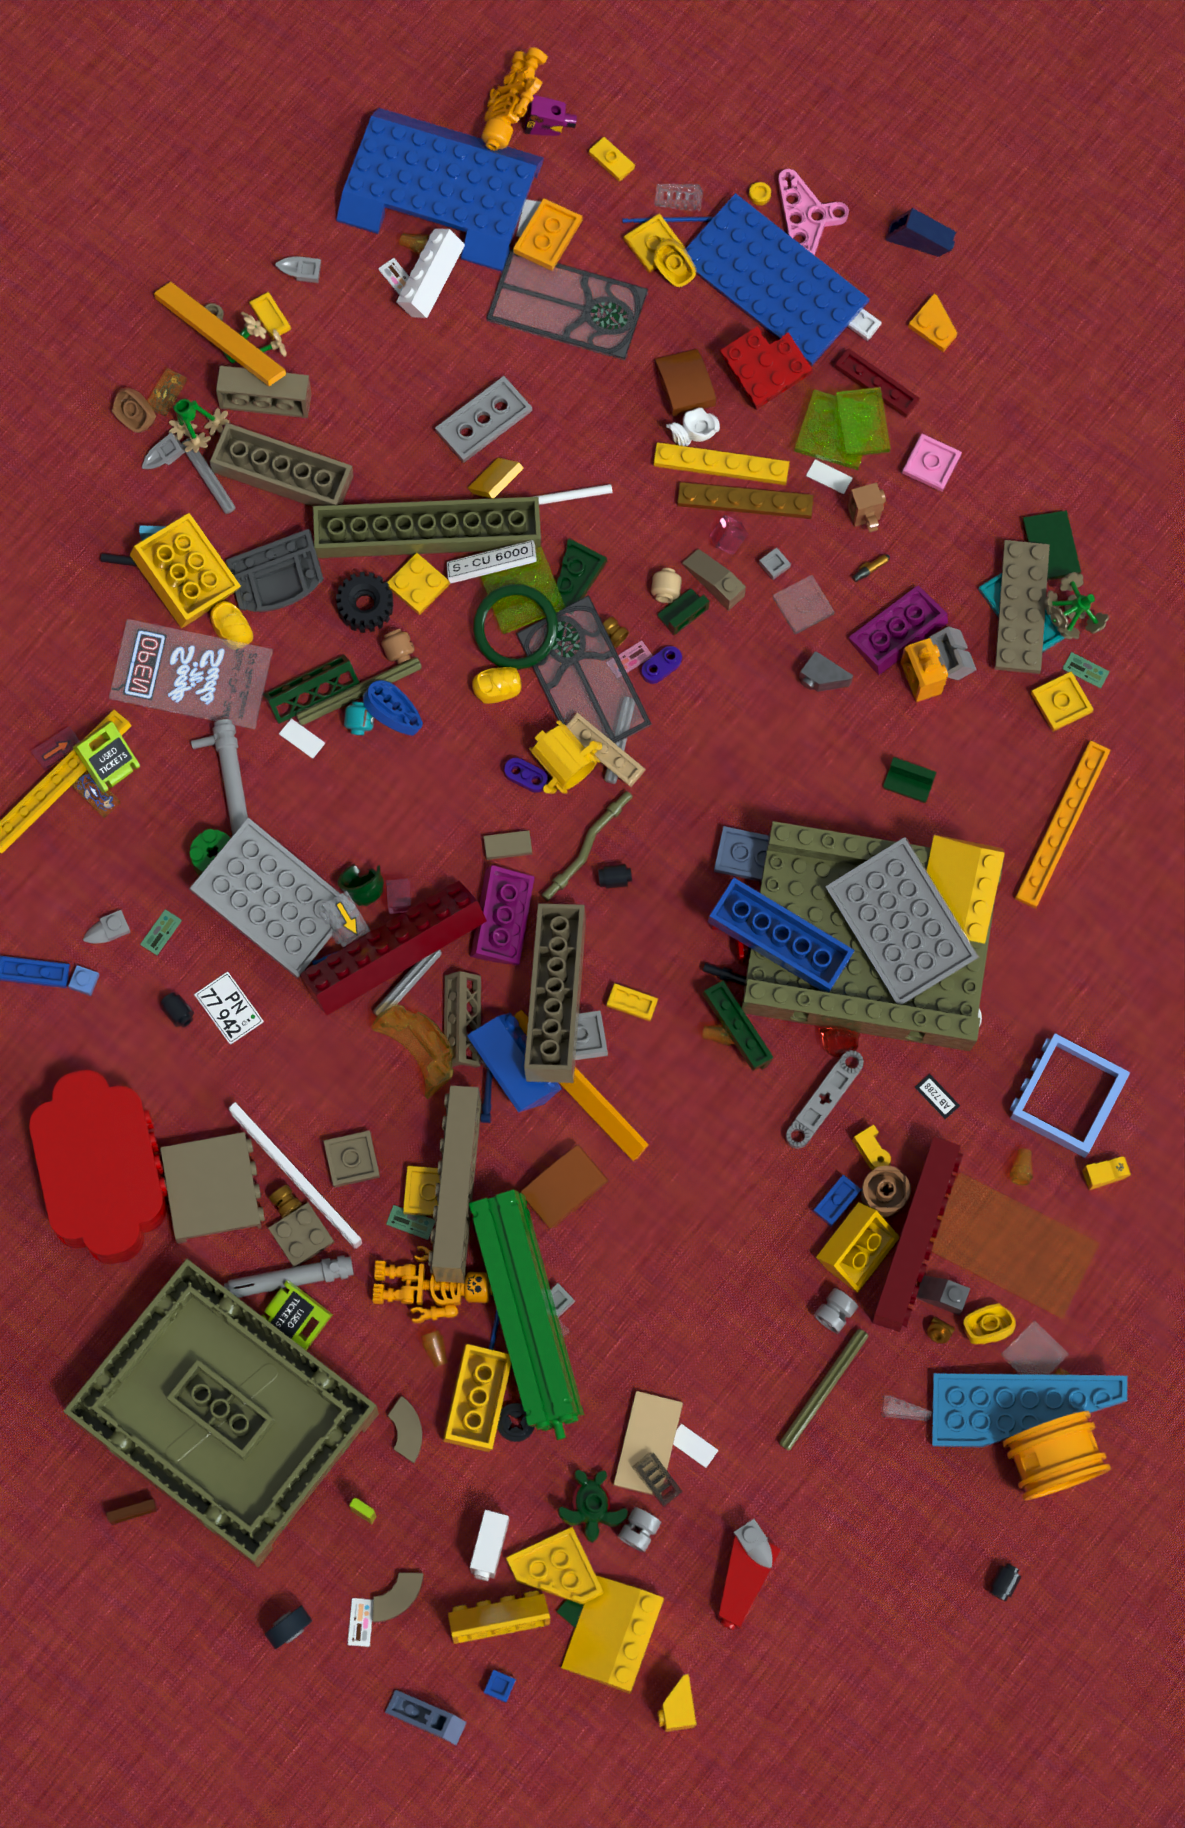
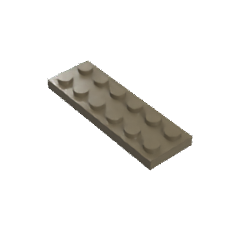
M1004 541L995 670L1040 674L1045 620L1044 600L1047 591L1050 544Z

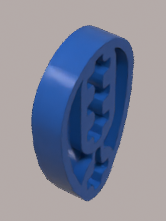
M381 680L375 681L365 691L363 695L365 708L382 724L410 736L415 735L423 726L421 717L413 703L394 684Z

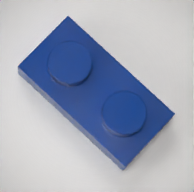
M842 1175L813 1212L832 1227L862 1189Z

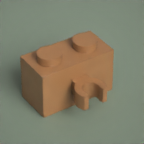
M877 483L852 489L848 502V510L854 527L866 524L869 533L878 530V520H880L881 513L884 511L883 505L886 502L883 489L879 490Z

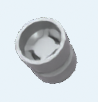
M834 1288L826 1298L827 1304H821L814 1313V1317L826 1328L838 1334L846 1324L845 1318H850L857 1310L858 1305L847 1294Z
M634 1507L628 1517L629 1525L623 1526L618 1538L629 1546L645 1553L651 1542L650 1535H655L661 1521L648 1512ZM637 1529L641 1530L640 1534L636 1533Z

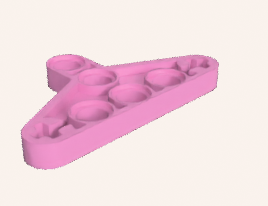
M785 169L779 174L778 186L787 233L792 238L795 235H803L806 240L800 244L815 255L824 227L845 223L848 218L849 209L842 202L821 204L794 170ZM785 177H789L792 180L790 189H788ZM793 195L798 199V202L790 204L786 201V198ZM836 209H841L845 215L837 218L832 212ZM819 212L823 215V219L819 221L813 220L811 214ZM792 215H798L802 221L794 224L789 218Z

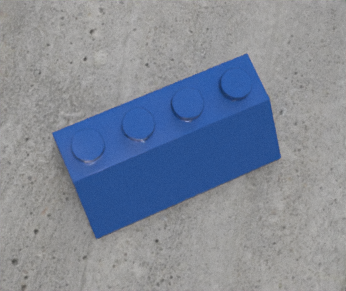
M511 1013L497 1016L467 1035L518 1113L544 1105L562 1089L557 1082H526L524 1064L527 1036L519 1026L518 1020Z

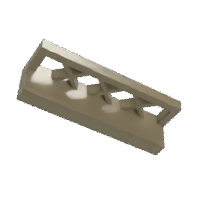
M462 971L445 975L444 1066L466 1065L475 1068L480 1067V1055L467 1037L466 1026L469 1024L473 1031L481 1027V976ZM467 980L473 981L472 992L467 988ZM468 1002H470L471 1006L473 1007V1013L471 1015L467 1011ZM468 1047L472 1051V1060L466 1059V1049Z

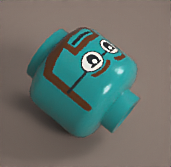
M352 702V705L346 707L344 726L347 729H351V734L364 736L365 731L373 729L374 717L367 711L364 703Z

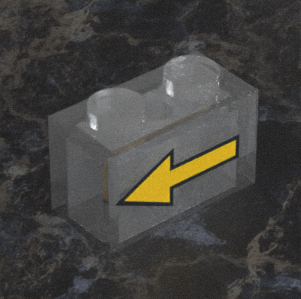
M347 891L320 906V916L325 924H330L333 930L331 934L337 944L341 943L344 947L370 932L369 927Z

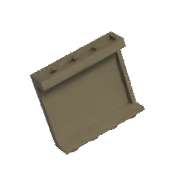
M245 1132L160 1147L177 1244L187 1242L186 1239L255 1226H258V1229L262 1228L261 1221H265L263 1207H258L257 1198H261L259 1184H254L253 1176L257 1175L255 1161L251 1162L249 1153L253 1152L251 1138L247 1139Z

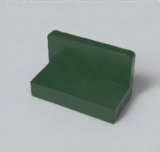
M689 589L659 612L658 618L673 635H676L707 611L710 601L705 595L699 597L693 589Z
M893 757L883 788L926 803L937 772Z

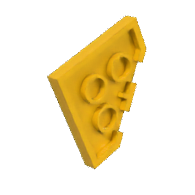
M573 1527L506 1558L516 1581L579 1604L586 1603L604 1594Z

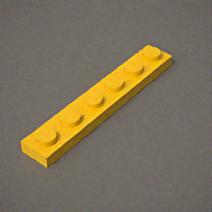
M657 442L654 466L786 485L790 461Z

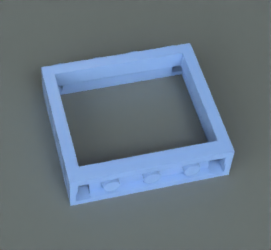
M1055 1033L1053 1038H1047L1041 1050L1045 1052L1041 1059L1036 1058L1030 1070L1034 1072L1031 1079L1026 1078L1020 1090L1024 1092L1020 1099L1015 1098L1009 1110L1013 1111L1010 1119L1086 1158L1130 1072ZM1056 1046L1116 1077L1083 1142L1022 1111Z

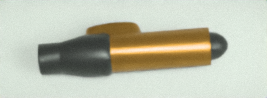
M883 554L871 563L866 562L852 576L854 582L866 578L889 562L890 556Z

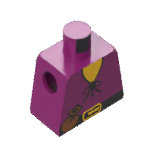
M533 95L534 99L529 104L526 112L524 134L559 136L563 126L575 128L577 115L565 113L566 104L564 102Z

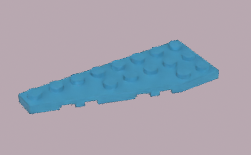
M934 1373L933 1447H984L1006 1440L1022 1431L1060 1417L1082 1411H1090L1092 1413L1127 1402L1128 1377L1113 1375Z

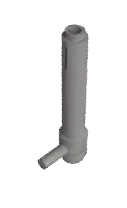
M223 719L214 723L213 736L192 740L191 744L193 749L215 745L216 751L219 752L233 836L246 821L248 814L237 754L238 740L234 736L236 728L232 724V720Z
M342 1255L337 1256V1259L334 1260L327 1258L322 1259L318 1263L228 1280V1283H224V1288L239 1298L279 1290L280 1288L284 1289L286 1288L284 1286L286 1280H289L296 1286L320 1281L327 1283L334 1281L335 1278L347 1279L348 1276L354 1275L351 1256L345 1257ZM252 1284H254V1286H249V1287H244V1288L235 1289V1288H237V1287H242V1286H247V1285H252Z

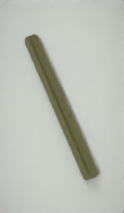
M414 657L296 714L297 719L301 725H305L363 697L365 691L373 682L381 680L393 683L422 668L421 663L417 657Z
M861 1329L856 1331L783 1436L779 1444L784 1449L789 1451L865 1343L868 1338V1334Z

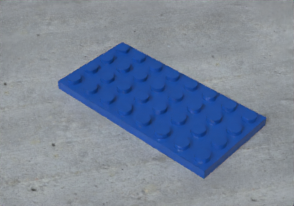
M736 193L685 249L696 267V274L778 340L789 332L811 366L869 302V298Z

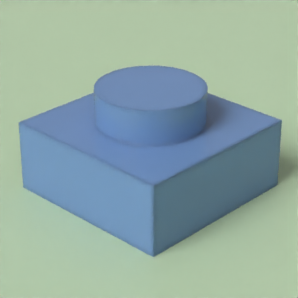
M77 965L68 987L71 990L91 996L99 978V973Z

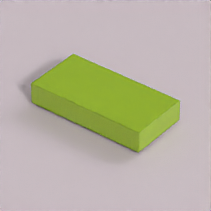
M357 1498L352 1500L349 1505L351 1511L372 1524L376 1519L374 1509Z

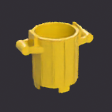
M557 721L556 723L559 726L546 733L542 730L535 737L538 741L534 748H529L533 756L553 778L543 787V791L547 794H554L557 789L561 793H568V789L574 787L587 777L597 762H600L595 754L602 749V743L598 741H591L589 746L585 748L565 724Z

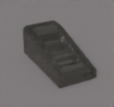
M648 1453L632 1466L636 1474L663 1507L683 1492L654 1453ZM652 1462L654 1466L644 1472L643 1468ZM658 1470L660 1474L650 1480L648 1477ZM663 1478H665L666 1482H664L661 1486H659L658 1488L654 1486ZM669 1486L673 1488L664 1496L660 1494Z

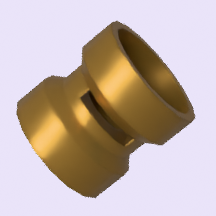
M613 616L603 623L614 648H617L628 637L629 631L625 627H620L618 621Z
M288 1185L279 1188L269 1197L272 1204L277 1205L279 1208L278 1212L282 1218L299 1209L302 1205L299 1199L292 1195V1190Z

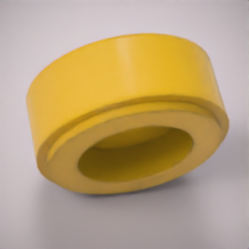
M757 182L750 187L749 199L752 203L765 205L769 202L771 189L766 183Z

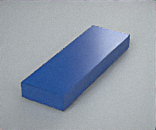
M0 956V981L67 988L70 964Z

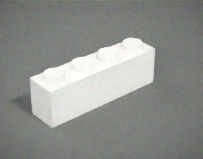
M450 229L433 230L396 301L411 317H428L465 246Z

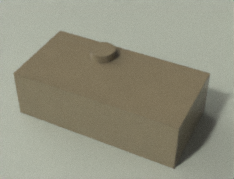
M220 366L216 388L220 409L308 418L311 401L309 375L286 373L284 377L274 384L267 386L245 368Z

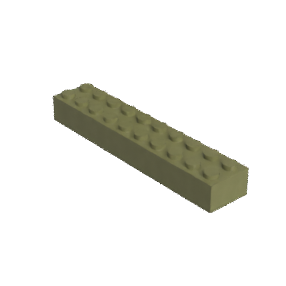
M539 497L313 506L314 545L318 558L492 551L531 540L534 541L535 549H541Z

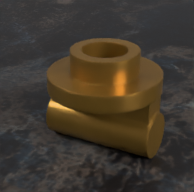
M934 1317L927 1329V1333L931 1340L942 1344L948 1342L955 1328Z

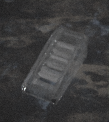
M657 184L655 206L700 211L703 191L700 184ZM664 191H668L667 200H663ZM673 192H676V199H675V200H672V199H673ZM682 193L685 194V200H681Z
M884 1394L882 1397V1417L928 1421L931 1417V1411L890 1395Z

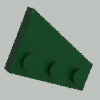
M568 538L560 577H558L552 601L553 605L563 609L584 598L607 563V557Z

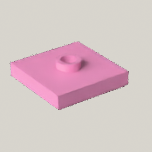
M921 434L902 474L943 492L962 452Z

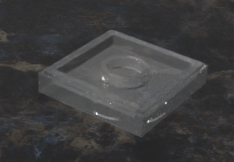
M813 575L773 595L774 601L795 635L834 615L835 612Z
M1035 1320L1001 1354L1020 1374L1049 1375L1069 1355Z

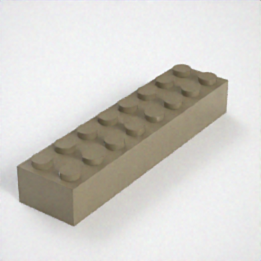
M538 904L524 1064L526 1082L574 1083L586 929L585 905Z
M450 1086V1094H445L446 1116H443L442 1121L444 1138H441L440 1152H442L443 1161L438 1162L440 1183H436L435 1191L438 1206H434L433 1220H435L436 1229L431 1231V1243H433L434 1252H429L428 1264L430 1272L434 1273L436 1281L464 1283L471 1219L469 1203H472L482 1103L479 1087Z

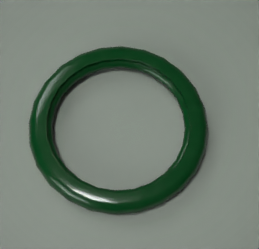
M509 584L491 591L482 600L474 616L473 633L480 652L487 660L499 667H512L521 670L540 663L550 653L558 635V620L552 603L543 593L524 584ZM512 595L524 596L536 602L542 609L547 622V633L541 646L533 654L519 659L508 658L494 651L489 645L484 631L485 619L490 608L498 600Z

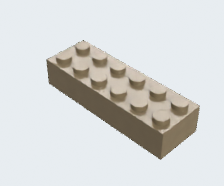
M226 423L210 460L213 473L312 507L342 505L353 479L352 465Z

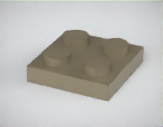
M370 1131L324 1140L334 1188L380 1178Z
M306 1203L268 1228L293 1267H298L334 1244L332 1237L309 1203Z

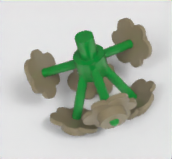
M1075 572L1066 575L1061 580L1060 585L1062 591H1074L1075 595H1070L1067 601H1058L1057 594L1053 591H1048L1047 597L1044 600V607L1047 614L1051 615V621L1058 627L1057 629L1060 634L1067 639L1079 638L1080 631L1074 625L1078 618L1083 619L1086 616L1085 613L1090 617L1087 620L1088 625L1085 629L1092 634L1101 631L1109 620L1107 614L1100 612L1094 616L1091 612L1090 606L1095 601V597L1092 594L1087 596L1080 594L1077 587L1083 585V575H1077ZM1059 606H1064L1065 612H1063L1059 608ZM1066 616H1068L1070 619H1072V621L1070 622V624L1068 623V619H1067Z

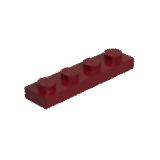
M849 348L835 364L837 370L905 418L920 400L918 396Z

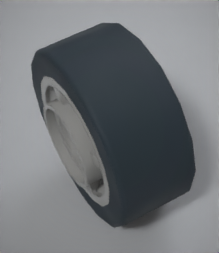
M299 1606L293 1612H287L272 1624L273 1627L264 1635L272 1646L277 1649L284 1643L288 1644L305 1631L304 1628L313 1620L305 1609Z

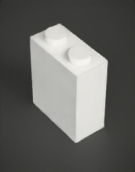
M485 1510L470 1566L471 1573L475 1575L474 1578L483 1581L495 1578L509 1524V1516Z

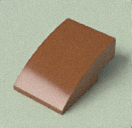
M698 349L655 359L665 397L669 402L673 416L685 414L697 408L706 409L716 406L714 389Z
M577 1145L547 1168L520 1193L525 1195L526 1201L551 1229L556 1228L572 1212L579 1209L609 1180L585 1151Z

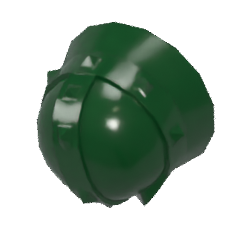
M353 864L340 874L338 886L345 892L344 895L348 896L358 906L367 907L377 901L383 893L384 879L381 875L380 865L377 866V872L370 868L368 873L359 877L358 873L360 870Z

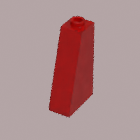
M735 1535L718 1618L722 1620L720 1624L730 1630H734V1628L740 1629L771 1568L759 1565L752 1560ZM769 1543L773 1566L781 1549Z

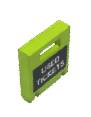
M113 721L106 722L73 746V749L103 793L109 790L108 786L112 788L131 774L133 769L136 770L140 767L139 762ZM100 735L104 739H108L93 751L88 745Z
M286 1280L284 1286L290 1291L287 1292L285 1289L280 1288L264 1310L270 1318L263 1314L261 1316L307 1351L333 1314L292 1282ZM312 1317L319 1321L308 1338L303 1334L300 1335Z

